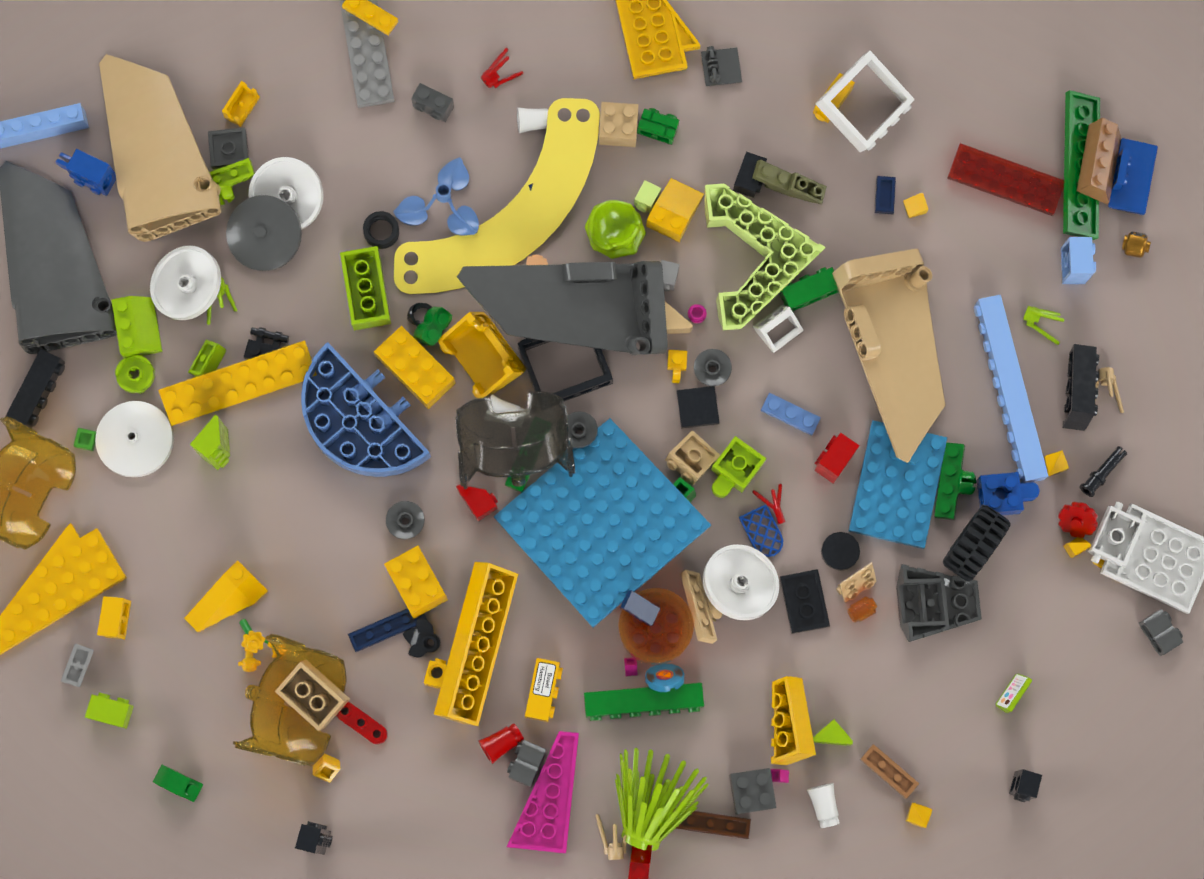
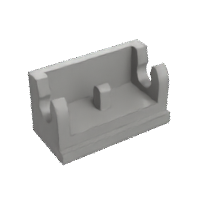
M75 644L61 682L80 687L94 650Z

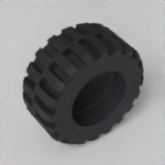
M982 505L943 559L944 566L963 580L972 581L1006 535L1011 526L1009 520L988 505Z

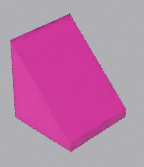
M636 657L624 658L625 676H637Z
M771 769L772 782L789 783V770Z

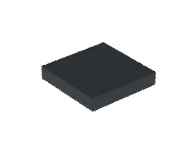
M715 386L677 390L681 429L717 425L720 423Z

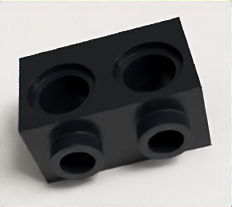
M1024 769L1015 771L1009 794L1014 796V800L1021 802H1030L1031 799H1036L1042 775Z

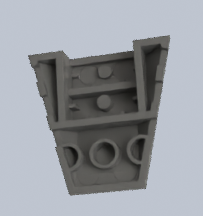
M901 564L896 590L900 627L908 642L982 619L977 580L965 581L958 576L945 575L944 573L927 571L926 569Z

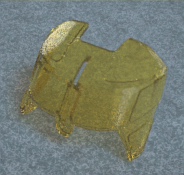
M5 416L0 421L6 426L12 441L0 451V540L13 547L26 550L41 541L51 526L50 523L39 518V513L50 491L53 488L67 491L70 489L76 474L75 454L56 441L42 437L37 434V431L13 418ZM15 486L28 493H31L32 495L31 497H28L22 493L13 490L12 487Z
M270 634L265 639L271 643L277 657L268 665L259 685H249L245 690V697L253 701L250 714V727L253 736L242 741H233V744L237 749L267 756L273 755L302 766H313L324 755L331 735L318 731L295 709L284 705L285 700L275 691L301 661L308 660L344 693L347 680L344 660L322 650L307 648L302 643L280 635Z

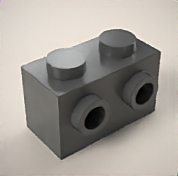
M421 83L411 98L413 107L416 110L425 112L434 119L444 122L447 121L454 108L453 98Z

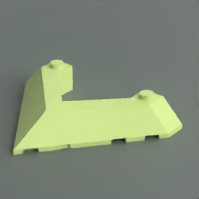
M724 183L705 185L707 228L726 226L765 257L763 262L738 291L719 293L716 298L718 318L722 329H742L826 247L809 239V236L801 231L788 226V223L764 208L756 206L745 196L732 191Z

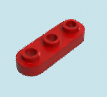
M347 702L343 707L349 709L347 715L342 714V709L336 715L339 720L373 744H382L388 737V732L384 726L350 702ZM360 719H364L365 724L363 726H358V721ZM377 730L380 731V737L375 738L374 732Z

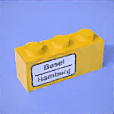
M541 658L536 659L525 718L549 722V718H553L555 707L552 706L553 698L557 699L559 687H556L557 679L561 680L563 668L560 667V662Z

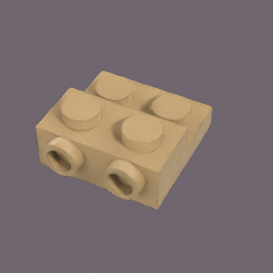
M691 431L668 454L665 461L670 470L678 471L684 481L694 485L717 461L720 454L694 431Z

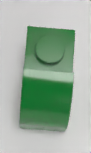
M161 764L153 780V783L192 802H195L204 785Z

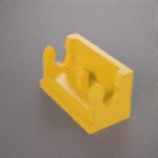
M241 81L222 110L225 119L241 127L260 98L254 88H248L247 84Z
M103 596L98 636L125 640L131 606L130 600Z

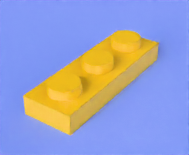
M345 0L342 4L343 9L388 36L399 22L398 18L368 0Z

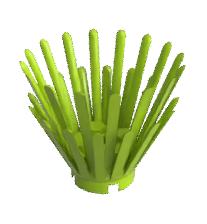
M638 748L634 749L633 774L628 766V751L625 749L624 761L620 753L622 788L619 774H616L615 779L623 824L621 837L623 838L626 835L625 842L642 850H646L648 845H653L652 851H655L659 848L661 841L698 808L696 806L699 801H694L709 785L707 783L699 790L707 777H703L677 806L699 773V769L697 768L692 772L684 786L674 789L686 766V761L683 760L672 781L666 779L662 786L670 760V755L666 754L651 796L655 775L650 774L653 750L650 749L648 751L644 777H640L638 771Z

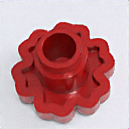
M1072 502L1071 506L1064 505L1058 514L1060 519L1058 525L1062 531L1070 532L1072 537L1084 538L1085 534L1092 535L1098 526L1096 521L1098 515L1093 508H1090L1083 502Z

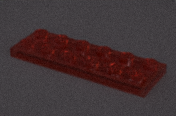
M961 143L958 146L947 179L1050 216H1053L1064 187V180Z

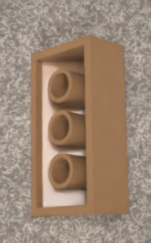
M1105 118L1089 124L1077 187L1078 192L1105 204L1110 202L1121 141L1118 124Z

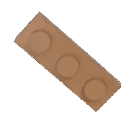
M874 744L860 759L905 799L919 785L913 777Z

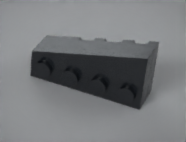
M1074 344L1069 353L1067 377H1071V379L1069 378L1067 382L1066 394L1069 395L1064 405V412L1068 414L1065 421H1063L1062 428L1085 431L1093 416L1097 415L1098 405L1095 404V399L1098 397L1096 382L1099 378V371H1096V366L1099 363L1097 347Z

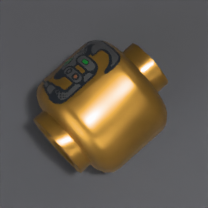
M1131 231L1124 237L1122 250L1128 256L1141 258L1145 252L1149 253L1151 242L1147 241L1148 236L1146 234Z

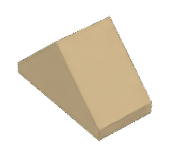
M665 301L667 334L690 333L693 325Z

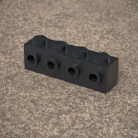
M309 821L307 825L301 824L295 849L325 855L326 848H330L333 836L330 835L331 831L326 830L327 826Z

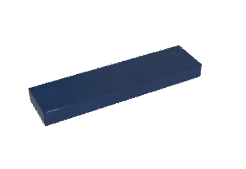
M407 608L351 632L348 636L355 652H359L417 627L418 618L425 620L427 618L424 613L414 619Z

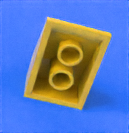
M671 178L647 218L646 227L680 243L704 193Z

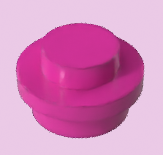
M695 304L689 308L688 318L690 321L701 323L705 320L707 312L702 305Z

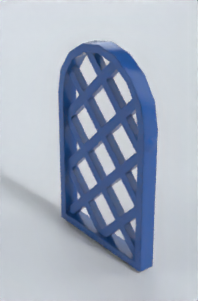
M767 504L739 517L754 549H757L755 544L761 546L760 550H758L762 552L763 547L770 549L768 555L764 554L766 557L775 556L781 551L783 537ZM763 508L762 514L756 512ZM765 510H767L770 517L764 515ZM751 514L750 520L743 518ZM754 514L761 516L759 523L752 521ZM763 518L769 519L768 526L761 524ZM743 520L749 522L747 528ZM771 522H773L776 529L770 527ZM751 523L758 525L756 532L749 530ZM760 526L767 528L765 535L758 533ZM769 530L776 532L774 538L767 536ZM749 532L755 534L753 540ZM777 534H779L781 541L776 539ZM757 535L764 537L762 544L755 542ZM766 538L773 540L771 547L764 545ZM775 542L781 543L779 550L773 548Z

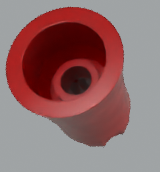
M513 723L509 727L506 726L500 731L478 740L489 761L494 764L501 756L523 741L524 737Z

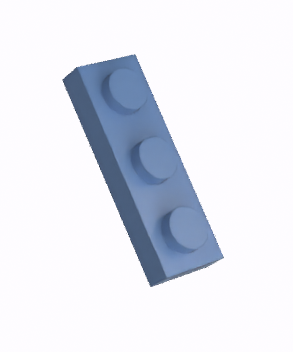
M771 393L768 394L761 408L762 412L811 436L821 417Z

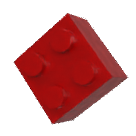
M841 432L837 437L834 435L825 448L828 451H822L817 458L815 472L834 484L860 445Z

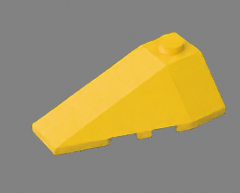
M237 560L184 619L197 632H200L218 623L220 620L254 605L268 590Z

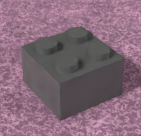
M770 768L729 775L735 815L777 808Z

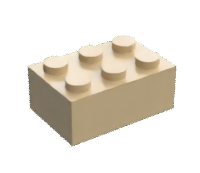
M308 660L301 661L275 691L318 731L325 729L350 700L348 696Z

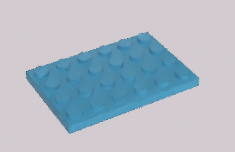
M872 420L848 532L924 549L947 437L927 433L910 461L906 463L896 457L884 423Z

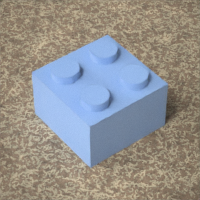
M1069 237L1061 247L1062 284H1086L1096 272V262L1093 261L1095 243H1092V237Z

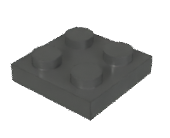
M245 127L208 131L212 169L222 168L249 158Z

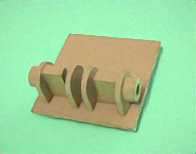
M872 562L838 585L836 590L839 595L842 594L844 603L854 600L859 593L865 589H870L877 582Z

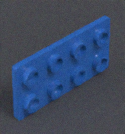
M1125 138L1121 139L1110 202L1108 204L1109 208L1139 215L1146 213L1158 146Z

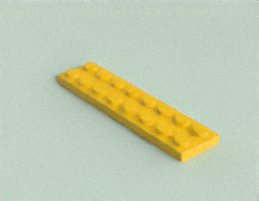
M303 340L161 388L158 391L170 424L173 426L303 382L305 374L312 363V358L306 341Z

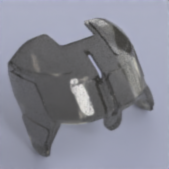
M529 392L527 394L526 410L495 413L491 398L484 397L471 400L456 410V433L460 450H458L460 485L464 489H467L469 481L476 472L492 477H511L512 485L517 487L523 486L526 483L525 475L542 472L549 469L555 463H559L568 472L569 477H573V474H575L570 438H568L566 404H564L562 397L548 392ZM511 428H515L517 447H513Z

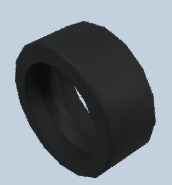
M374 212L364 221V237L372 247L378 246V249L389 248L398 240V222L388 212ZM378 220L388 221L392 226V233L385 240H376L370 233L371 225Z

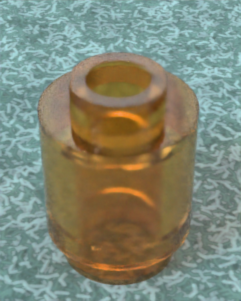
M865 596L850 605L847 612L854 623L862 622L876 613L877 605L873 598L869 599Z

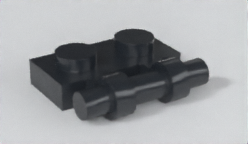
M252 327L250 334L257 336L256 341L248 339L244 359H250L282 348L279 347L280 343H288L289 336L283 335L282 332L266 331V328L259 327V329ZM264 338L274 340L273 345L263 343Z

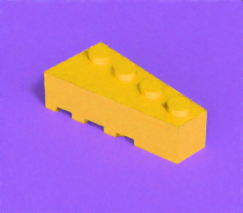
M785 676L773 681L772 708H774V716L771 719V726H774V738H771V747H774V756H771V764L789 765L816 755L802 678Z

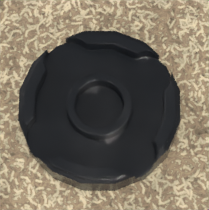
M833 533L822 544V559L830 568L838 571L848 570L859 559V543L849 533Z

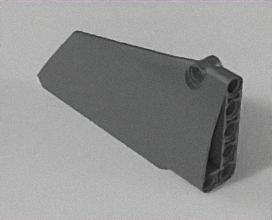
M6 161L0 167V195L11 302L16 312L19 345L28 354H38L40 349L48 352L116 336L117 331L112 302L104 285L72 192L29 170Z
M640 261L632 264L582 262L562 265L464 266L457 275V278L507 335L626 352L631 355L665 354L667 352L668 341L663 268L660 261ZM637 342L640 344L639 350L636 347Z

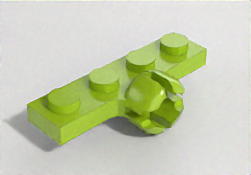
M249 158L209 172L213 181L221 188L219 194L220 205H225L224 200H227L228 203L234 200L235 196L232 188L235 184L253 178L255 172Z

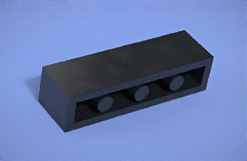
M42 349L39 350L5 418L28 430H31L37 424L41 409L43 410L47 405V397L50 392L54 391L58 376L64 372L65 362L60 357Z

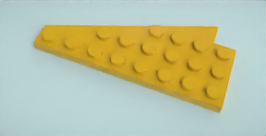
M70 523L1 613L0 655L127 578L99 529L96 528L80 538L73 524Z

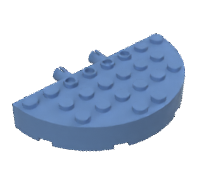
M327 342L314 356L305 374L301 392L302 413L305 423L321 451L340 467L356 474L373 477H387L405 473L430 459V452L398 419V416L411 406L404 397H401L391 408L387 407L373 391V388L385 379V376L377 369L366 380L362 379Z

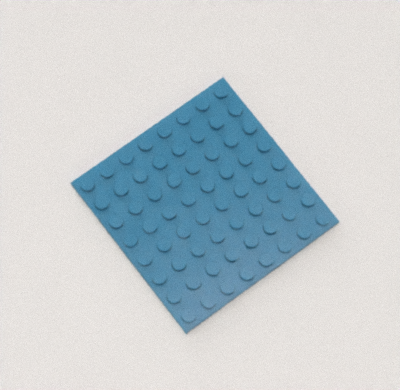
M611 418L598 428L597 436L590 445L571 450L494 516L498 523L593 628L623 602L628 590L635 592L711 526Z

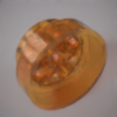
M649 588L638 592V595L660 607V612L657 614L653 624H658L661 631L655 634L650 631V626L643 622L641 624L634 623L633 616L622 609L618 623L619 637L622 645L633 658L646 664L661 665L677 659L687 649L693 635L694 621L689 606L679 595L667 589ZM669 614H674L677 617V622L669 623L666 617ZM670 633L676 634L678 641L670 643L667 640V635ZM641 634L644 637V641L640 644L635 643L633 636ZM657 643L661 646V651L653 653L650 650V646Z

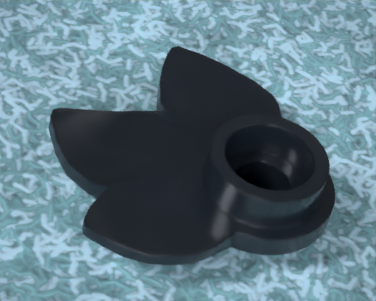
M418 618L417 628L409 629L403 633L406 641L412 645L408 653L410 656L422 657L427 652H435L440 647V638L434 633L432 624L425 619ZM429 639H432L434 641L433 646H430L428 644Z

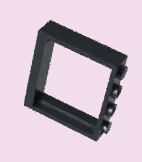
M525 338L517 343L542 410L613 384V378L602 350L593 348L603 373L602 376L543 397L526 351L550 341Z

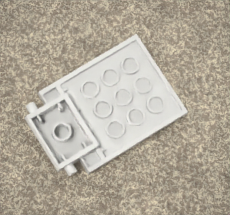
M1116 502L1114 507L1108 506L1088 551L1093 555L1091 561L1098 564L1100 559L1104 560L1105 562L1100 571L1101 574L1189 614L1204 580V537L1134 504L1129 505L1126 513L1121 511L1123 504L1120 502Z

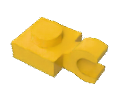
M668 350L667 370H673L672 383L680 384L681 371H686L687 351Z

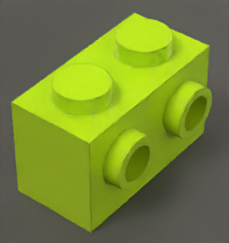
M99 692L98 696L91 695L85 718L127 729L134 706L128 704L129 700L118 697L117 701L110 699V695Z

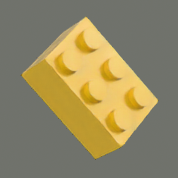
M418 545L384 563L414 619L448 601Z

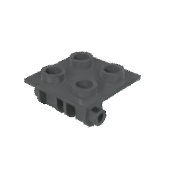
M709 46L706 51H701L706 86L742 82L737 47L716 50L714 46Z

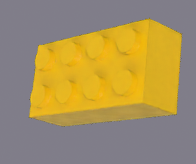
M402 326L374 351L376 358L427 409H430L456 384L454 377Z

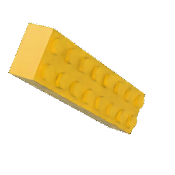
M474 562L434 715L467 725H479L518 578L517 573L491 563Z

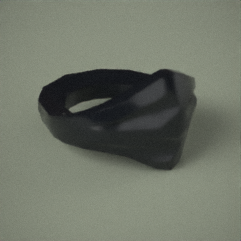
M427 303L412 305L409 308L407 320L413 325L418 326L422 322L415 320L414 313L420 308L429 310L432 308L431 305Z

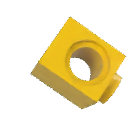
M435 658V661H429L423 682L424 685L441 689L447 661ZM434 669H442L443 673L440 678L432 677Z

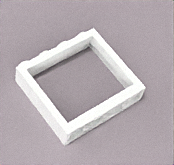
M868 51L815 104L859 152H862L866 149L868 151L876 145L875 140L878 137L881 139L887 134V128L890 125L894 126L900 120L899 115L901 113L905 114L911 109L912 106L910 104L915 99L871 51ZM866 65L902 102L867 140L831 102Z

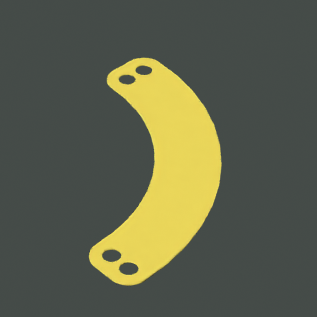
M561 98L554 101L548 110L545 139L537 164L528 181L515 198L494 217L479 225L478 232L475 235H455L433 241L406 242L399 246L394 256V282L397 288L406 294L439 293L461 289L465 286L457 278V275L464 266L516 265L540 247L561 225L573 208L585 185L598 141L600 112L597 105L588 99ZM562 108H567L571 112V118L566 122L561 121L557 115L558 111ZM580 109L588 110L590 113L589 120L580 122L576 117L577 111ZM533 183L532 189H531V191H530V188H529L528 185H530V184ZM408 252H414L418 255V262L415 265L411 266L405 263L404 257ZM412 270L417 273L418 279L414 284L405 282L404 274L407 271Z

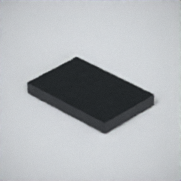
M818 569L780 576L791 634L830 627Z

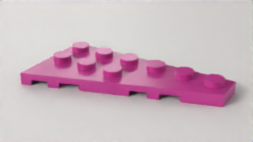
M559 731L506 847L566 854L579 733Z

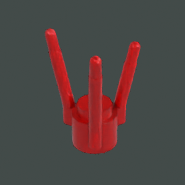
M508 48L504 49L481 76L482 81L488 88L494 86L496 89L499 85L523 74V71H520L498 81L500 76L497 71L509 60V56H506L500 62L508 52Z

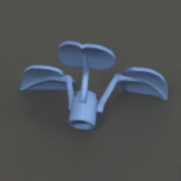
M460 157L450 161L440 170L436 194L433 195V198L426 207L422 198L410 196L405 198L393 211L394 215L401 222L411 226L421 225L428 219L426 210H429L437 199L441 203L448 202L453 214L448 217L447 224L452 233L460 236L475 235L479 228L478 217L472 208L464 205L456 211L452 203L451 188L459 191L469 183L468 171Z

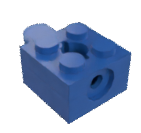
M77 148L72 157L62 152L60 153L59 157L61 159H57L55 163L69 172V176L74 179L73 182L80 187L87 186L90 188V191L97 195L103 194L107 196L116 181V174L110 164Z
M1019 472L981 475L976 480L980 508L982 505H988L1002 516L1020 514L1024 510L1023 502L1035 500L1040 492L1039 486L1034 482L1020 483Z

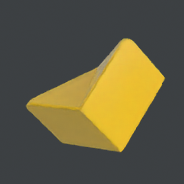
M1063 450L1044 456L1048 476L1069 469Z
M1077 537L1063 547L1070 558H1073L1090 548L1091 544L1083 538Z
M322 753L313 765V776L330 783L341 769L340 761Z
M912 802L905 821L921 828H926L932 809Z

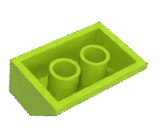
M126 296L111 299L120 354L123 358H128L132 355L145 356L163 352L156 309L152 298Z
M215 414L190 445L200 457L219 470L220 467H225L229 462L230 446L228 429Z

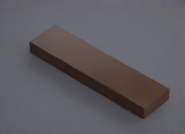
M694 811L675 829L749 839L751 819Z

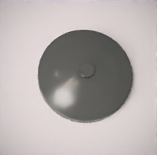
M259 195L246 199L235 208L227 224L226 237L230 251L241 264L258 271H271L286 265L295 256L301 243L302 228L296 212L289 204L273 196Z

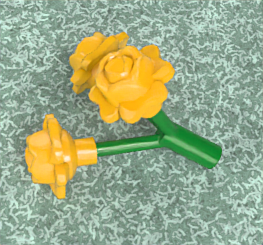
M242 619L239 622L245 632L241 646L245 647V658L238 662V666H242L243 671L254 672L257 670V666L261 665V661L254 658L253 653H257L258 649L262 650L264 642L268 644V647L272 648L273 658L283 657L287 653L289 646L286 643V638L282 637L278 641L268 640L262 636L261 632H254L246 619Z

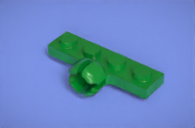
M946 442L935 518L955 520L959 495H971L975 491L973 486L976 484V475L973 472L962 470L965 451L964 444Z

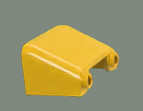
M469 312L442 335L438 341L442 352L455 355L475 383L472 386V393L480 401L486 400L526 371L522 361L484 312Z

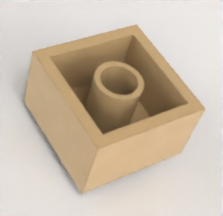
M601 102L599 145L636 147L639 104Z

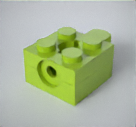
M735 436L712 466L711 471L718 475L712 484L713 494L718 498H724L733 487L743 493L767 458Z

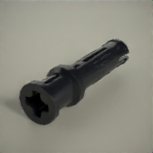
M1117 446L1097 471L1091 472L1090 478L1085 483H1081L1079 487L1084 494L1093 497L1099 486L1105 484V478L1127 455L1125 450L1118 455L1123 449L1122 447Z

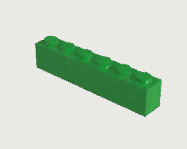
M702 683L683 684L680 688L675 690L674 687L668 692H658L649 687L584 693L586 718H590V721L602 720L604 716H610V719H621V715L629 714L630 718L641 717V713H649V716L661 715L662 711H669V714L681 713L680 710L688 709L689 713L700 712V708L704 707Z

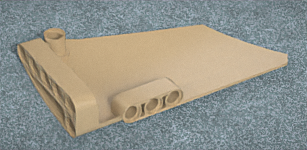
M106 54L99 63L117 188L119 195L124 201L129 234L140 241L148 242L219 215L221 213L219 201L221 188L213 181L169 76Z
M919 249L850 260L832 273L845 306L844 318L894 452L898 459L906 463L910 461L930 427L946 406L928 301L927 283L931 281L933 275L931 270L924 266Z

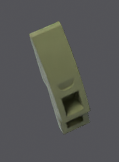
M763 160L757 161L752 177L764 183V187L817 204H822L827 186L796 172L791 174Z

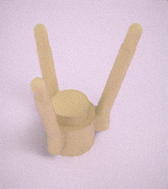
M1110 367L1098 369L1099 378L1096 382V388H1098L1099 382H1101L1102 386H1108L1110 397H1113L1114 389L1120 413H1124L1114 369Z
M596 814L595 817L604 846V855L608 854V860L624 859L627 836L623 837L621 846L617 839V825L613 824V843H609L608 847L600 816Z

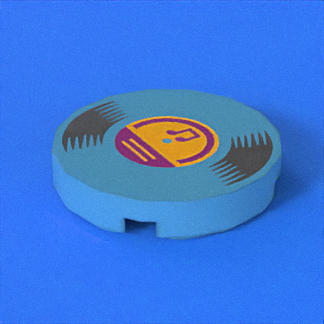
M664 663L652 666L645 674V682L648 684V687L658 692H668L674 687L676 690L683 685L685 680L683 669L673 664Z

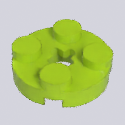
M132 355L118 363L115 375L119 386L129 393L142 394L152 385L155 378V369L147 358L141 355ZM139 370V377L132 379L131 372Z

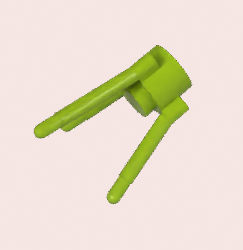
M221 277L220 290L217 295L220 307H224L222 296L226 293L234 312H236L237 308L229 292V287L225 284L224 278ZM212 305L207 309V325L211 323Z
M1028 306L1023 320L1027 321L1026 325L1032 327L1055 344H1060L1059 341L1035 325L1034 322L1038 323L1040 317L1064 322V318L1058 317L1061 314Z

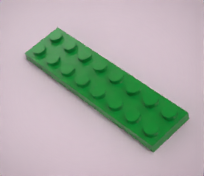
M1069 90L1065 92L1063 234L1077 237H1092V240H1096L1099 238V201L1078 192L1077 187L1089 124L1100 119V97Z

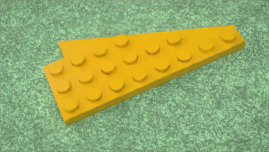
M615 0L633 80L687 69L688 66L684 52L700 49V43L667 0Z

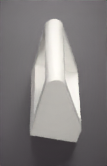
M781 305L753 326L756 333L773 353L804 331L791 308L785 305ZM788 318L795 328L773 344L767 333Z

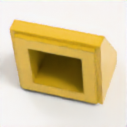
M923 193L903 200L909 218L926 214L928 211Z

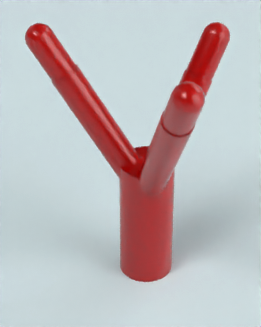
M782 484L778 486L777 497L775 490H771L774 505L757 491H752L755 496L773 509L778 524L786 522L780 508Z

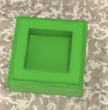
M78 428L73 446L94 451L96 431Z

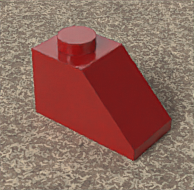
M460 484L456 486L457 491L477 521L497 510L496 503L498 501L493 493L489 494L485 489Z

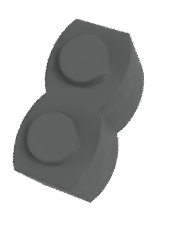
M1162 609L1139 622L1142 631L1160 656L1165 655L1183 643L1181 631L1172 626L1170 615Z
M525 740L523 744L519 743L515 751L517 758L515 762H510L507 769L509 778L531 787L545 756L546 749Z

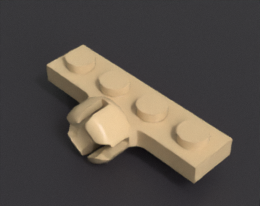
M684 570L680 574L697 639L701 642L713 644L717 641L713 622H716V619H720L722 613L712 605L706 596L700 573Z

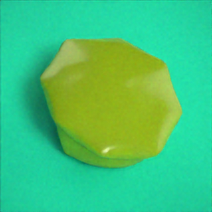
M608 200L595 205L585 224V230L592 249L611 259L636 254L646 235L640 213L631 204L620 200Z

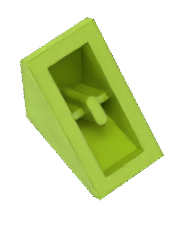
M835 719L813 736L814 743L853 745V740Z

